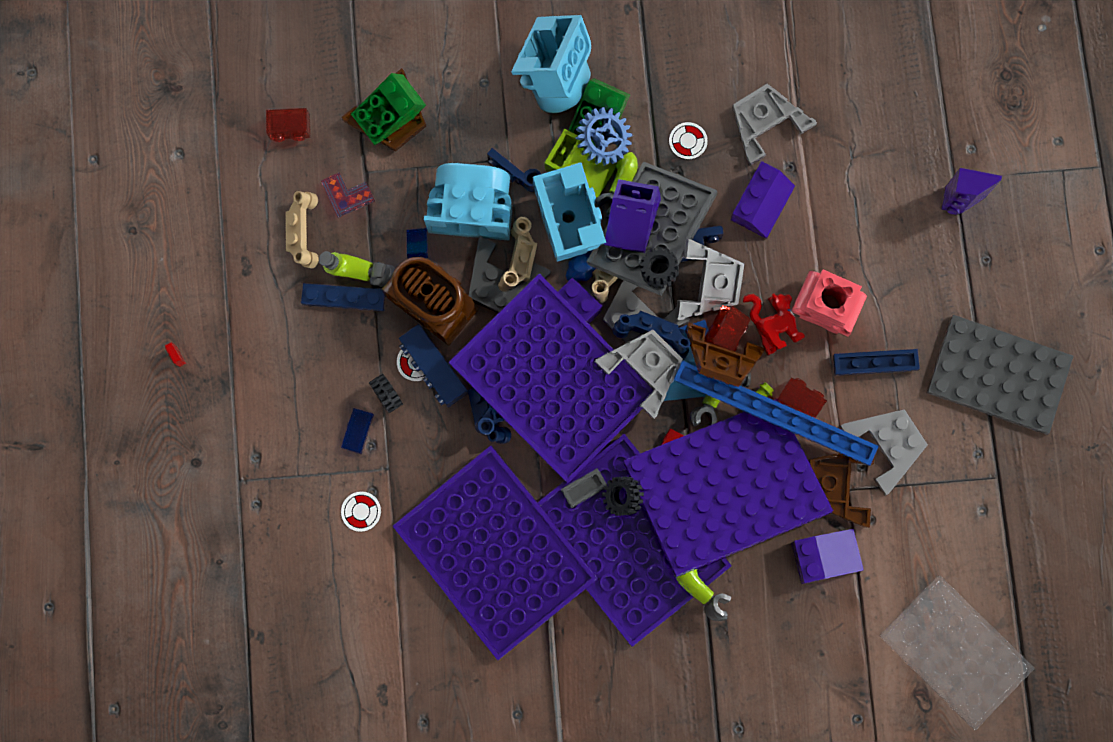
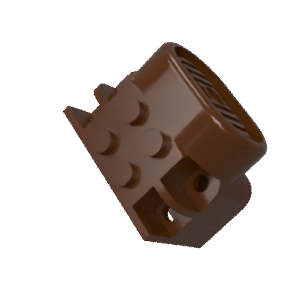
M412 257L401 262L395 269L391 279L382 288V292L387 299L448 346L451 345L480 309L473 302V299L465 293L458 279L452 275L450 276L437 263L423 257ZM426 288L433 289L429 295L422 294Z

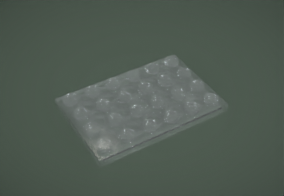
M940 575L879 635L973 730H977L1035 669Z

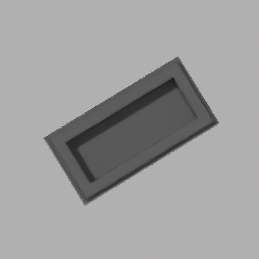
M597 468L562 488L561 491L570 507L573 508L604 490V486L607 484Z

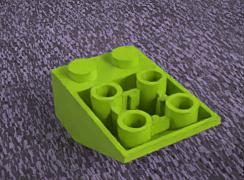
M564 129L544 163L545 171L551 172L582 163L589 188L593 187L597 198L601 195L614 173L617 163L611 164L609 161V164L604 166L602 161L599 164H595V158L588 161L589 154L582 155L584 147H577L582 143L581 140L575 139L578 135Z

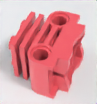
M824 269L821 273L809 271L791 311L799 315V318L821 326L835 334L840 333L849 337L867 295L860 291L862 286ZM832 295L839 302V308H828L823 303L821 296Z

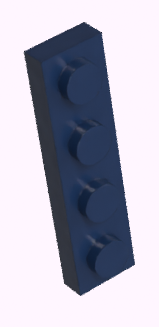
M303 283L301 304L384 311L385 295L382 289Z
M918 349L839 353L833 355L835 376L920 370Z

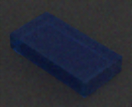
M427 228L407 230V259L412 257L428 258Z
M353 408L342 442V449L362 454L374 417L373 413Z

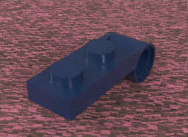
M491 148L487 153L489 165L506 171L510 175V182L513 183L515 181L529 192H535L533 184H530L528 179L540 175V171L529 169L523 173L496 150Z

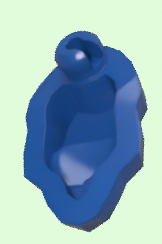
M593 250L575 256L569 261L566 272L568 281L571 278L577 282L588 281L593 276L592 272L596 268L587 265V260Z

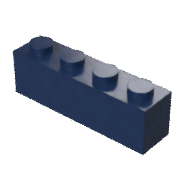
M420 324L399 337L402 343L399 345L400 349L405 355L410 354L413 358V361H411L413 367L417 372L421 370L426 376L423 378V381L429 389L433 387L436 390L437 394L434 396L441 406L446 404L449 408L468 394L467 389Z

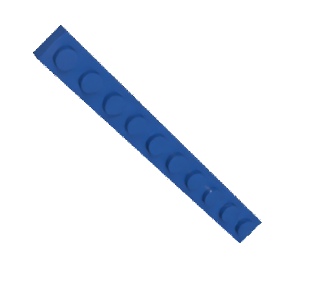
M685 361L681 362L674 381L868 466H871L878 449V445L745 387L726 384L723 381L699 374L696 366Z

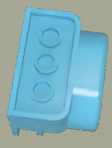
M582 16L537 17L511 71L512 75H522L520 79L522 87L532 90L538 106L545 112L559 113L575 106L582 98L589 82L591 72L587 59L591 52V40Z
M463 163L440 165L436 172L435 187L430 191L429 199L427 200V216H424L428 233L477 238L482 236L488 239L510 240L513 212L511 198L508 195L510 175L506 171L492 166Z
M582 163L533 177V186L540 207L541 217L557 262L585 254L587 251L594 250L601 244L606 243L600 224L602 219L599 207L595 208V192L593 187L589 188ZM571 215L574 221L566 223L563 221V217Z

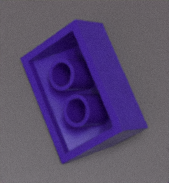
M761 161L736 206L731 221L767 239L795 185L780 170Z
M959 168L945 186L942 210H947L948 213L955 215L965 212L985 199L1001 181L1002 176Z

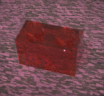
M307 108L266 110V133L270 140L282 142L285 139L302 141L305 138H310V114Z
M722 305L705 336L704 342L735 352L739 346V340L748 330L751 318L734 306Z
M791 377L777 400L781 404L816 418L827 402L824 399V395L818 390L814 389L812 391L807 388V384L803 380Z

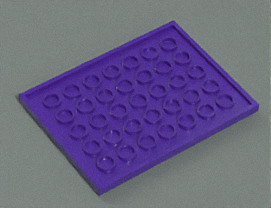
M540 273L448 362L566 483H569L642 410L639 405L653 391L624 360L609 375L594 362L614 349Z
M746 412L640 453L623 462L629 476L639 482L637 485L642 486V489L639 490L644 492V496H640V499H643L642 505L675 577L833 512L795 433Z
M623 434L595 456L569 483L564 481L541 499L538 504L597 576L598 579L587 587L586 590L631 647H633L691 600L693 596L676 580L642 503L639 504L641 508L636 510L635 514L617 516L611 514V510L605 508L608 505L603 503L606 496H602V492H606L607 490L605 489L573 508L570 507L561 491L562 488L597 468L606 484L614 477H630L623 462L640 454V452L627 436ZM621 488L619 492V499L622 504H625L627 500V493L624 488ZM724 557L698 568L697 573L699 578L708 586L728 570L731 564Z
M491 445L393 525L394 529L497 660L506 655L598 579Z

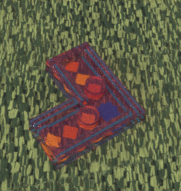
M340 172L321 180L338 218L375 202L367 182L347 190Z

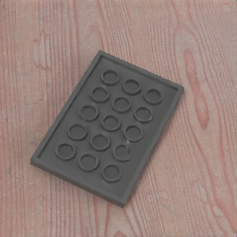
M643 162L632 182L658 186L661 196L645 253L647 251L651 253L653 248L658 250V247L662 248L663 251L665 248L669 249L670 253H674L679 265L684 256L686 238L693 240L717 196V190ZM607 226L603 232L604 237L606 236ZM601 244L592 251L587 260V265L660 296H662L667 285H664L665 288L662 289L661 286L654 288L653 285L649 286L643 280L640 262H642L643 256L646 257L645 253ZM662 262L656 263L651 267V271L661 274L667 271L669 266Z
M952 315L927 393L1048 435L1051 431L1073 355Z

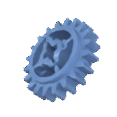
M602 107L599 109V112L597 109L591 111V114L587 113L584 115L585 119L579 121L582 126L576 128V131L581 134L575 137V139L582 141L577 147H584L582 155L588 153V161L595 158V164H599L602 161L605 166L609 164V161L611 164L616 163L617 159L621 160L624 158L623 154L629 152L625 146L632 144V142L627 140L632 134L626 132L630 125H623L626 118L619 120L620 112L613 115L612 108L606 112L605 108ZM603 121L600 128H591L594 122ZM616 144L613 151L605 152L608 145Z

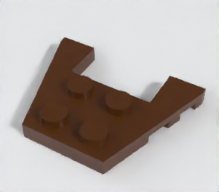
M402 68L395 73L403 74L407 79L406 74ZM356 106L341 117L345 123L366 134L351 115L357 108ZM421 111L411 121L380 143L396 152L426 127Z
M688 322L685 329L691 343L690 347L698 373L737 387L742 384L765 350L763 347L747 342L744 347V354L742 355L704 342L706 332L704 327Z
M840 453L810 459L809 463L833 509L832 514L864 528H870L871 508L849 506L851 463H863Z

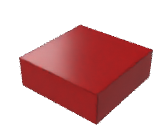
M172 342L165 345V349L175 365L181 367L186 364L176 345Z

